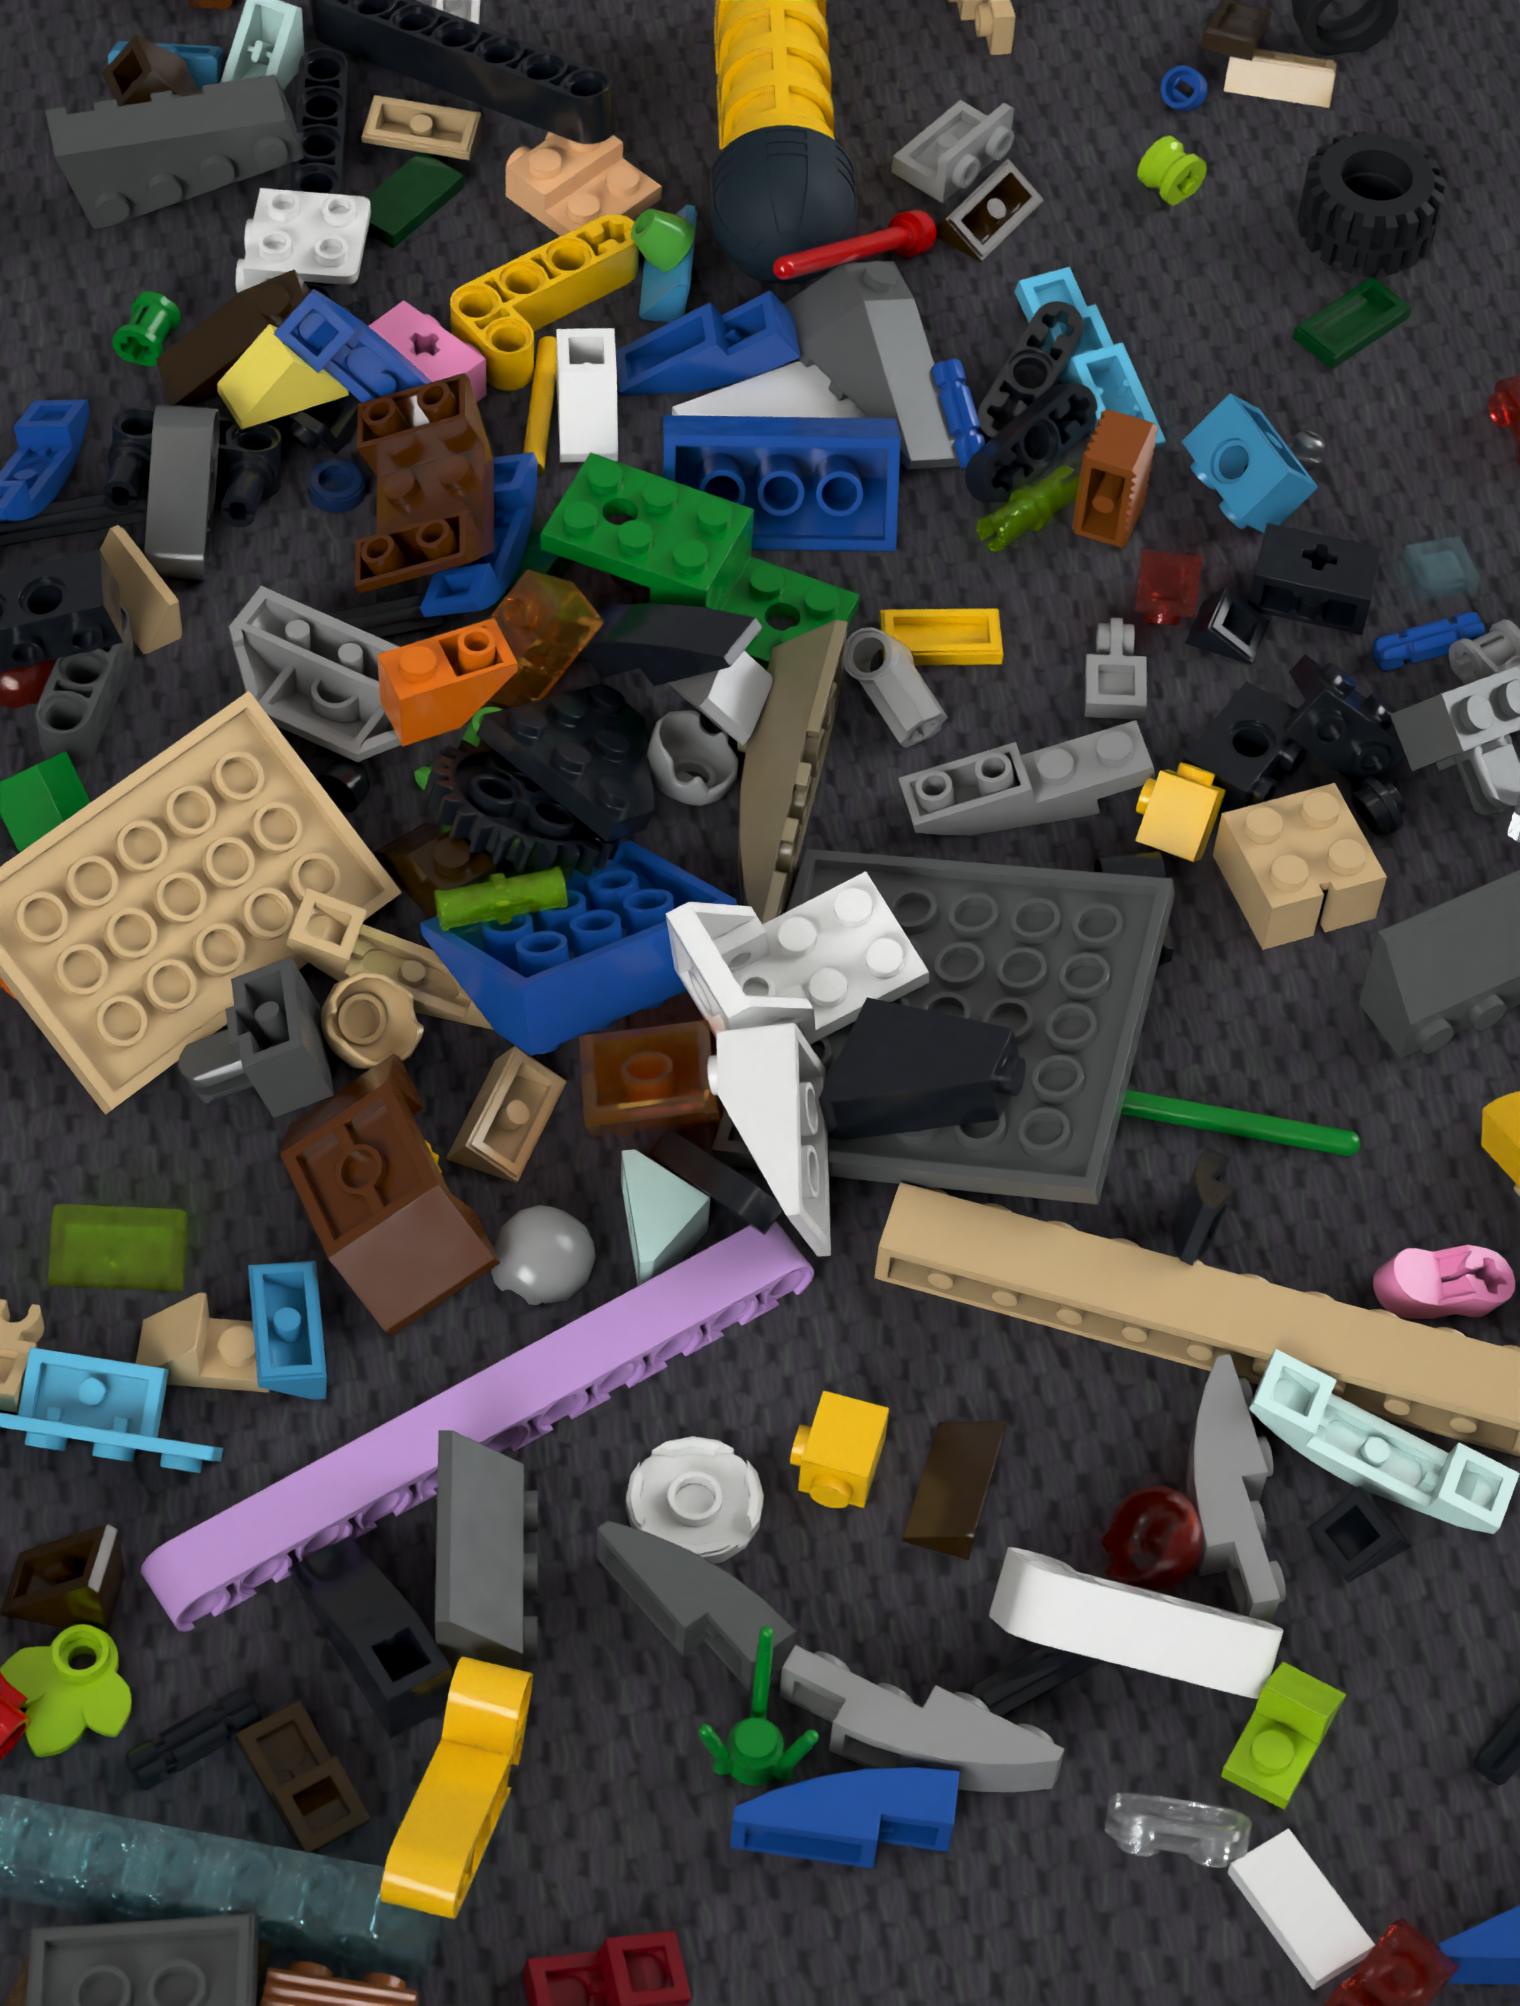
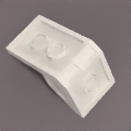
M866 871L764 924L760 922L751 906L687 902L666 913L675 971L716 1039V1031L795 1023L810 1045L856 1021L867 997L893 1002L929 983L928 969Z

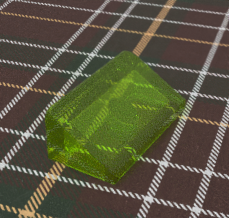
M55 1204L51 1222L49 1285L183 1291L190 1238L187 1212L181 1209Z

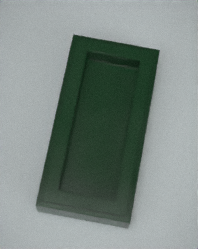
M419 152L366 197L371 205L367 233L394 249L464 188V175L432 156Z
M1370 277L1294 327L1292 338L1333 370L1410 317L1412 307L1373 277Z

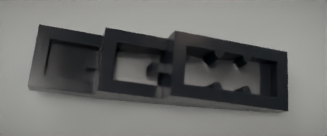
M661 603L607 605L570 612L538 652L548 664L556 668L589 660L602 677L640 668L653 686L731 667L761 630L762 625L755 617L705 607Z

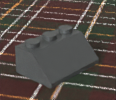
M1520 870L1378 932L1359 1004L1400 1058L1420 1049L1425 1054L1433 1053L1445 1046L1455 1033L1474 1026L1477 1030L1486 1029L1499 1021L1506 1010L1520 1005Z
M438 1430L436 1644L451 1666L452 1678L461 1656L523 1671V1659H537V1616H523L524 1595H537L538 1553H524V1533H538V1491H524V1464L453 1430Z

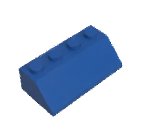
M663 415L662 477L754 509L752 550L896 551L901 441L896 418Z

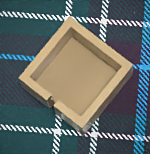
M1335 783L1232 810L1221 815L1213 857L1262 950L1314 936L1324 897L1323 890L1328 889L1320 920L1324 932L1376 918L1387 876Z

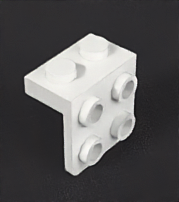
M260 188L254 218L247 219L245 259L239 258L237 263V293L293 269L296 270L305 282L342 285L355 283L359 276L371 215L370 201L362 196Z

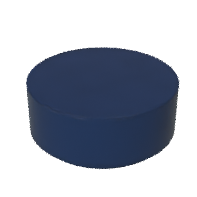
M329 459L315 465L308 474L307 489L309 499L317 508L323 511L341 513L352 510L360 505L365 498V474L357 464L349 460Z

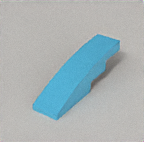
M1070 267L1019 280L1014 292L1029 323L1041 306L1055 301L1072 305L1082 316L1084 327L1080 345L1074 356L1070 358L1060 381L1062 384H1082L1093 392L1097 401V411L1095 412L1096 421L1091 431L1094 432V428L1097 427V421L1101 417V412L1109 409L1153 422L1158 427L1154 449L1164 446L1166 440L1123 342L1113 344L1096 304L1086 305ZM1058 322L1053 328L1048 327L1046 341L1042 350L1046 351L1049 355L1056 338L1060 334L1065 335L1067 327L1065 324Z

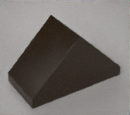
M104 1524L19 1552L0 1614L4 1617L62 1628L81 1624L90 1625L108 1633L125 1577L118 1530L109 1524Z

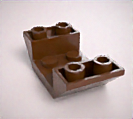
M466 373L359 403L357 449L377 476L376 534L355 540V588L358 592L371 591L468 564L494 552V460L473 389Z
M394 1053L336 1092L334 1096L327 1098L289 1124L280 1152L329 1260L383 1330L391 1336L500 1264L475 1210L450 1193L413 1115L424 1109V1106L400 1057Z

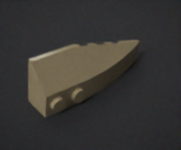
M831 621L773 647L767 672L773 678V684L751 737L743 746L737 743V751L746 753L740 790L737 873L741 906H751L762 924L784 914L841 699L848 626L846 621Z

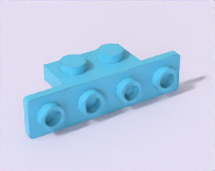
M30 1347L18 1415L0 1412V1429L3 1427L27 1431L24 1445L66 1451L68 1438L94 1442L92 1456L133 1462L135 1449L162 1453L160 1467L201 1473L203 1460L221 1462L223 1448L158 1438L169 1369Z

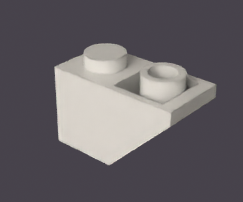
M614 328L556 329V380L560 462H585L590 452L618 461L617 369Z

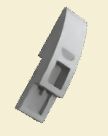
M1136 720L1024 755H1020L1017 744L1014 742L898 778L915 832L935 835H977L1090 816L1100 813L1097 799L1142 786L1148 778L1156 780L1154 767Z
M1231 1354L1217 1356L1206 1382L1190 1443L1186 1475L1187 1516L1190 1540L1199 1576L1226 1571L1238 1613L1273 1624L1279 1603L1285 1601L1286 1589L1279 1563L1277 1561L1269 1562L1262 1542L1266 1539V1523L1259 1503L1266 1478L1273 1475L1272 1452L1266 1437H1257L1251 1420L1254 1413L1249 1409L1253 1400V1394L1246 1378L1238 1379Z
M797 1645L794 1646L782 1667L779 1696L832 1722L829 1751L872 1769L916 1767L960 1771L958 1789L977 1792H1022L1051 1789L1059 1776L1064 1748L1054 1744V1741L1047 1733L1033 1725L1024 1723L1016 1725L991 1713L981 1700L968 1693H951L935 1685L922 1708L914 1704L909 1695L901 1689L887 1683L876 1685L850 1672L846 1664L837 1657L825 1652H815L813 1654Z

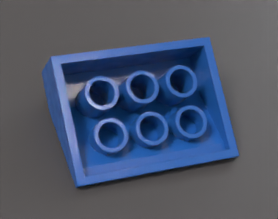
M629 840L619 844L614 859L608 860L604 870L594 867L591 876H585L574 869L571 879H566L556 870L549 872L548 878H543L540 875L421 922L420 929L421 935L495 1032L532 1056L555 1051L563 1042L589 1031L605 1030L611 1027L616 1020L642 1009L660 1007L667 1002L668 998L687 991L674 968L666 913L687 902L737 905L735 898Z

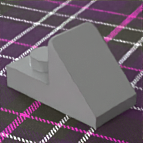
M743 651L729 668L669 682L668 684L709 721L743 746L753 733L773 684V678L747 652Z

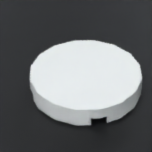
M691 1436L666 1441L652 1450V1456L645 1459L641 1466L639 1462L630 1475L626 1496V1510L630 1526L684 1547L713 1564L724 1562L746 1548L759 1529L764 1494L758 1473L748 1460L746 1464L742 1458L733 1454L734 1448L719 1440Z

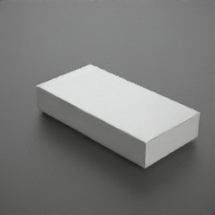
M1289 1828L1230 1863L1227 1873L1312 1990H1315L1372 1955L1375 1944Z

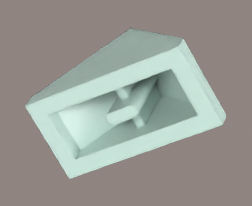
M246 0L220 83L275 74L283 92L298 73L299 62L305 54L302 8L280 0Z
M632 1149L622 1151L621 1187L637 1285L639 1286L678 1265L708 1231L710 1197L642 1153Z

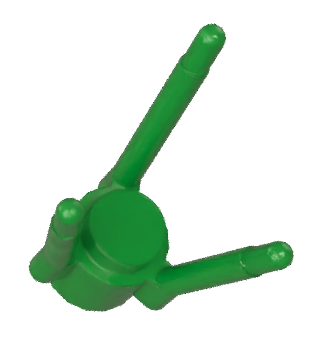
M763 1626L759 1631L750 1718L738 1722L730 1730L726 1747L710 1725L702 1724L698 1729L703 1744L714 1759V1772L718 1775L731 1773L739 1782L751 1786L763 1785L773 1780L774 1777L782 1782L789 1781L792 1778L793 1767L811 1750L818 1740V1733L815 1730H807L783 1753L784 1742L780 1730L769 1720H766L774 1636L773 1629L770 1626Z

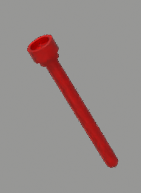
M921 210L906 211L895 215L886 229L779 257L773 264V272L779 279L787 280L892 250L903 257L916 256L926 253L932 248L936 240V227L934 221L926 212Z

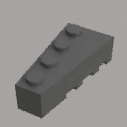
M275 74L203 85L200 94L180 96L173 94L172 90L151 93V102L117 106L116 99L93 102V111L67 114L66 107L45 110L55 158L93 229L112 226L304 159L292 111Z

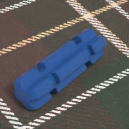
M949 359L933 365L932 373L936 386L940 387L942 391L939 396L950 433L956 437L953 444L960 461L959 467L966 468L970 458L986 443L979 431L981 426L969 387L966 386L964 381L966 376L962 363L957 359Z
M1473 611L1451 616V623H1449V619L1444 618L1401 630V637L1396 632L1376 637L1373 640L1371 655L1380 670H1392L1405 666L1404 660L1406 659L1413 664L1448 654L1452 643L1462 638L1472 641L1483 636L1485 626L1481 622L1478 613Z

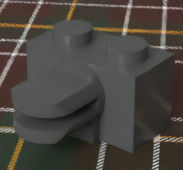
M1519 665L1390 714L1412 771L1435 762L1439 771L1456 764L1473 809L1484 816L1497 814L1505 809H1511L1520 805V762L1510 736L1511 733L1520 730Z
M291 957L232 978L234 1006L225 1009L228 1029L187 1044L179 1056L178 1067L183 1077L190 1084L196 1097L203 1103H211L254 1086L269 1112L275 1118L334 1096L327 1046L321 1028V1007Z

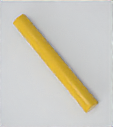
M551 336L542 337L538 341L523 453L534 452L538 461L537 475H543L556 385V338Z

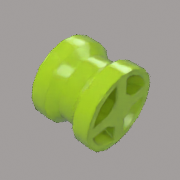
M1166 136L1156 141L1147 150L1138 166L1137 176L1139 181L1149 188L1157 187L1160 190L1161 198L1169 205L1175 206L1196 193L1205 178L1207 166L1205 161L1197 155H1187L1184 153L1183 144L1172 136Z

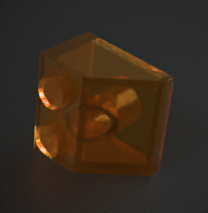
M708 1020L579 1036L584 1121L591 1137L612 1134L627 1135L636 1131L675 1126L691 1127L700 1123L721 1121L719 1096L712 1094L708 1081V1058L713 1055Z

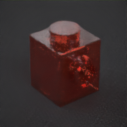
M1140 547L1133 607L1135 611L1145 612L1144 621L1157 624L1179 625L1181 616L1195 617L1202 566L1200 554Z

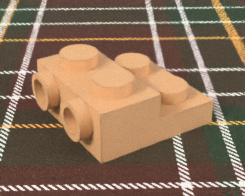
M548 131L546 140L532 150L527 146L517 148L509 157L506 165V197L559 236L608 214H620L633 219L658 202L662 197V186L623 159V141L614 135L600 143L582 144Z

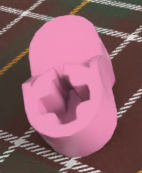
M1463 1245L1434 1252L1417 1248H1406L1377 1269L1373 1277V1288L1381 1305L1387 1311L1401 1318L1434 1319L1454 1314L1479 1318L1511 1298L1515 1291V1278L1507 1261L1497 1252L1487 1248Z

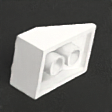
M795 1023L716 1031L717 1055L709 1056L707 1064L708 1081L712 1094L719 1096L788 1219L818 1257L831 1256L828 1136L818 1100L826 1084L825 1067Z

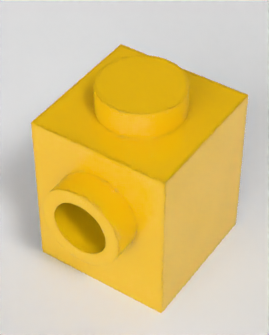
M1180 762L1177 772L1170 769L1160 770L1157 780L1148 778L1140 793L1136 812L1144 815L1135 841L1192 862L1201 860L1226 789L1212 785L1215 774Z
M823 1391L812 1427L800 1424L794 1440L790 1464L800 1466L798 1490L809 1493L814 1501L826 1507L844 1508L851 1504L864 1508L884 1445L889 1408Z

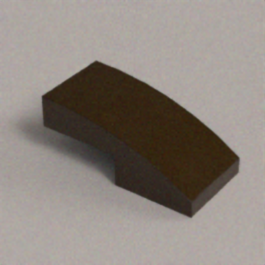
M300 1700L236 1733V1744L305 1857L370 1822L371 1818L337 1756L331 1758Z

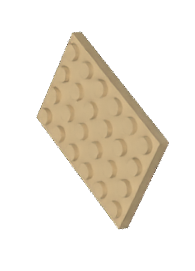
M248 691L0 866V978L106 1115L177 1062L187 1044L213 1035L227 1024L225 1009L234 1006L232 978L288 957L292 958L298 970L309 963L286 945L307 888L367 910L364 920L402 892L251 692Z

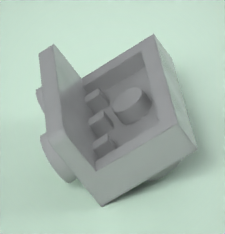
M959 100L893 155L891 172L941 203H944L960 188L965 189L969 187L982 169L994 159L1000 160L1009 151L1014 140V132L1012 131L1014 108L1003 103L987 116Z

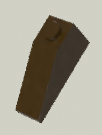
M295 269L239 292L156 358L170 405L191 406L219 394L217 392V383L269 324L278 328L311 292Z

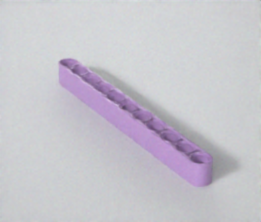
M777 1221L773 1223L765 1235L748 1226L169 1540L155 1549L146 1558L141 1567V1574L177 1630L190 1631L195 1628L192 1624L193 1621L209 1612L215 1617L257 1594L253 1588L272 1578L277 1583L290 1576L288 1568L349 1536L355 1540L375 1529L377 1525L374 1521L391 1512L398 1516L436 1495L437 1493L434 1488L438 1484V1430H453L497 1452H501L509 1447L516 1451L554 1430L550 1424L566 1415H569L571 1419L576 1418L610 1399L611 1397L608 1392L624 1383L629 1388L668 1367L664 1361L682 1352L686 1357L724 1336L721 1332L722 1329L737 1321L741 1326L780 1305L777 1299L791 1291H794L796 1295L802 1293L812 1281L814 1270Z

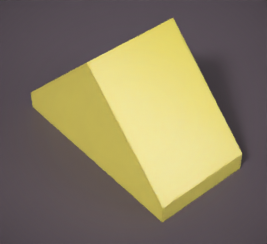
M271 324L264 329L217 383V392L241 430L348 396V390L326 370L322 369L317 373L274 335L277 327Z

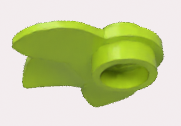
M84 1624L71 1626L63 1630L50 1646L21 1649L12 1655L0 1668V1672L8 1683L27 1697V1701L22 1708H27L25 1714L31 1719L26 1730V1737L35 1756H53L68 1750L81 1739L88 1727L103 1736L117 1737L128 1721L132 1706L130 1688L117 1673L119 1665L117 1647L113 1639L103 1630ZM90 1654L96 1658L95 1664L87 1669L75 1670L70 1667L72 1659L77 1655Z

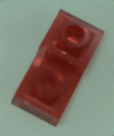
M1402 1917L1390 1925L1352 1977L1337 1987L1324 2006H1429L1459 1967Z

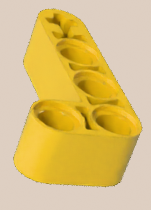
M620 214L601 216L460 286L453 292L450 298L451 334L463 343H469L476 347L482 356L486 358V381L490 385L504 391L524 388L534 377V331L629 284L636 278L639 269V248L631 238V230L635 221Z
M461 1656L449 1690L442 1737L392 1843L383 1873L380 1901L456 1919L511 1791V1787H507L511 1764L518 1765L521 1756L533 1673Z

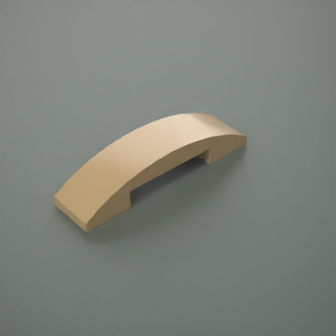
M306 889L286 945L299 956L339 982L358 972L382 973L413 994L415 1013L494 1030L434 950L364 925L362 923L367 910L312 889Z

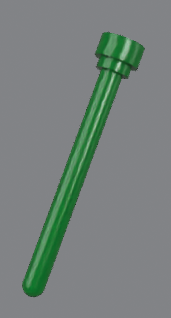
M1128 1089L1121 1111L1122 1115L1343 1156L1356 1154L1361 1145L1359 1136L1349 1130Z

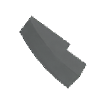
M607 1521L597 1528L596 1558L683 1657L706 1642L750 1692L753 1690L759 1631L763 1626H770L774 1632L770 1677L782 1669L795 1646L796 1631L755 1592L730 1573L694 1552L651 1533L612 1521Z

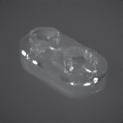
M1120 1793L1109 1798L1104 1829L1109 1836L1117 1840L1118 1848L1127 1853L1153 1856L1158 1854L1160 1850L1188 1854L1191 1860L1201 1865L1226 1867L1230 1865L1232 1859L1244 1857L1248 1853L1252 1821L1246 1815L1223 1806L1141 1793Z

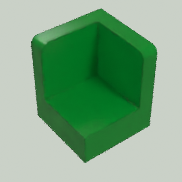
M66 751L0 781V815L19 852H22L91 803Z

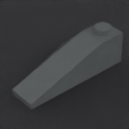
M894 261L841 264L783 304L794 316L801 356L798 360L806 368L816 365L831 380L828 390L839 401L849 398L867 418H896L901 437L900 462L907 469L954 467L960 465L953 444L956 437L950 433L939 396L942 391L940 387L936 386L932 373L934 362L916 302Z

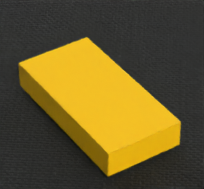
M998 608L880 610V630L902 642L911 651L914 659L913 665L1002 664L1003 647ZM882 648L883 663L886 658L885 648Z

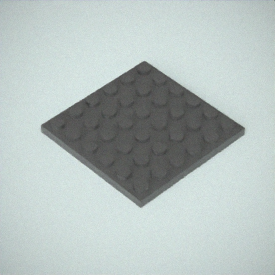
M806 849L787 912L866 871L929 971V983L896 999L892 1003L1012 1028L1015 1034L1019 1057L1024 1058L1026 1063L1022 1088L1017 1096H1009L999 1120L844 1141L829 1138L827 1132L829 1177L896 1184L902 1182L915 1186L1098 1205L1175 897L1173 879ZM855 1021L810 1044L826 1069V1082ZM725 1108L712 1147L714 1158L727 1166L760 1169Z

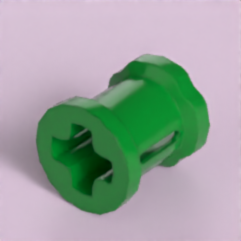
M145 291L141 292L134 299L130 306L132 316L127 325L117 329L112 339V344L116 353L123 360L153 367L157 365L156 358L163 353L162 343L166 335L171 334L178 327L181 321V313L176 304L168 300L164 295Z

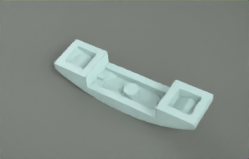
M1277 1349L1271 1354L1249 1409L1263 1424L1288 1445L1333 1475L1355 1487L1361 1486L1370 1493L1459 1527L1495 1534L1500 1529L1520 1473L1461 1443H1458L1447 1453L1332 1394L1336 1379Z

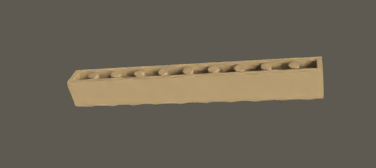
M902 1182L899 1183L878 1246L875 1279L1208 1371L1212 1370L1217 1356L1231 1354L1238 1379L1246 1378L1248 1382L1258 1385L1271 1354L1277 1349L1336 1379L1332 1394L1381 1419L1520 1457V1347L1491 1344L1466 1337L1463 1333L1452 1328L1425 1326L1400 1319L1394 1313L1386 1310L1363 1309L1335 1301L1330 1296L1320 1292L1297 1291L1269 1283L1258 1275H1239L1206 1266L1199 1260L1191 1266L1181 1261L1178 1256L1173 1257L1140 1248L1136 1243L1126 1239H1107L1078 1231L1064 1222H1045L1012 1213L1006 1207L998 1204H979L950 1196L938 1188L917 1187Z

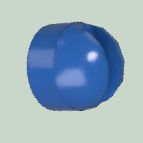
M1186 65L1176 66L1170 69L1164 76L1161 83V95L1167 105L1178 111L1196 110L1208 95L1207 82L1197 70ZM1182 80L1194 88L1191 97L1177 89Z

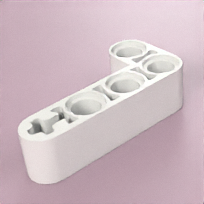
M1008 1547L989 1612V1617L1005 1631L1028 1641L1254 1699L1259 1698L1264 1683L1271 1676L1283 1634V1629L1256 1618L1080 1573L1057 1559L1013 1547Z

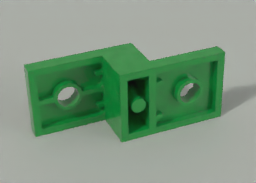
M591 452L541 532V550L649 587L650 603L705 607L755 617L762 625V628L744 651L766 671L773 647L834 620L846 621L849 626L859 608L860 594L751 557L754 509ZM622 514L634 520L627 521L622 525H615L606 519L612 515ZM785 615L793 618L798 624L786 630H777L769 626L766 621L773 616Z

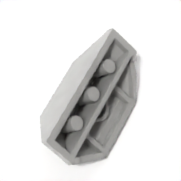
M260 586L229 626L230 637L245 693L251 692L276 726L355 762H360L401 745L380 702L377 654L399 648V646Z

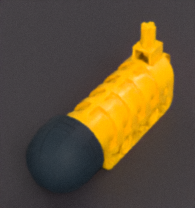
M715 0L714 44L716 74H718L717 107L719 149H721V152L712 165L709 178L713 231L726 255L747 276L767 284H801L819 277L828 268L782 280L776 277L773 272L775 260L785 255L852 238L857 220L854 167L848 153L834 139V112L831 99V69L828 60L829 40L826 24V0Z

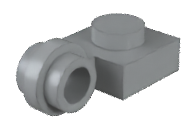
M1110 617L1109 623H1098L1096 654H1086L1084 717L1145 720L1147 707V657L1133 656L1134 624H1123V618Z

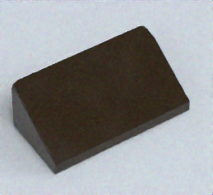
M1007 159L983 179L935 226L936 238L981 262L1044 199L1014 164Z
M997 1421L938 1423L902 1542L966 1560L970 1559L1004 1444L1006 1423Z

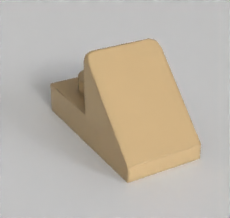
M197 1293L143 1320L136 1364L169 1369L167 1385L269 1392V1389L258 1387L253 1322L209 1318L206 1293Z

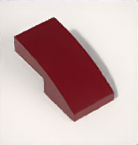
M675 1930L605 1938L598 1951L528 1959L521 1971L529 2006H687L692 2000Z

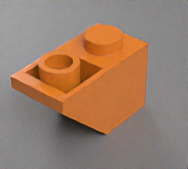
M495 618L377 654L380 702L402 747L461 728L518 671V663Z

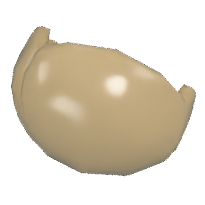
M358 972L334 984L322 1007L320 1017L322 1032L328 1048L348 1066L369 1070L393 1053L400 1057L401 1061L411 1057L424 1031V1026L418 1022L415 1015L413 994L382 973Z

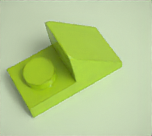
M1282 1662L1264 1683L1255 1711L1225 1763L1221 1777L1285 1810L1342 1705L1346 1694Z

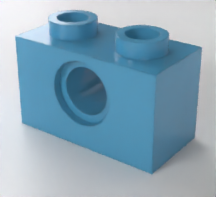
M1231 393L1182 441V444L1195 460L1190 465L1193 473L1207 487L1218 491L1224 499L1219 504L1221 511L1240 529H1244L1248 525L1265 533L1267 523L1282 524L1318 488L1317 484L1262 411Z

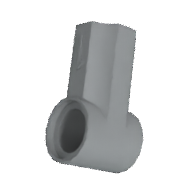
M873 627L861 628L853 632L846 640L845 670L853 678L859 680L903 747H910L935 735L941 730V726L948 716L913 665L914 659L911 651L902 642ZM885 648L886 658L884 663L878 670L871 672L870 662L873 655L878 650Z

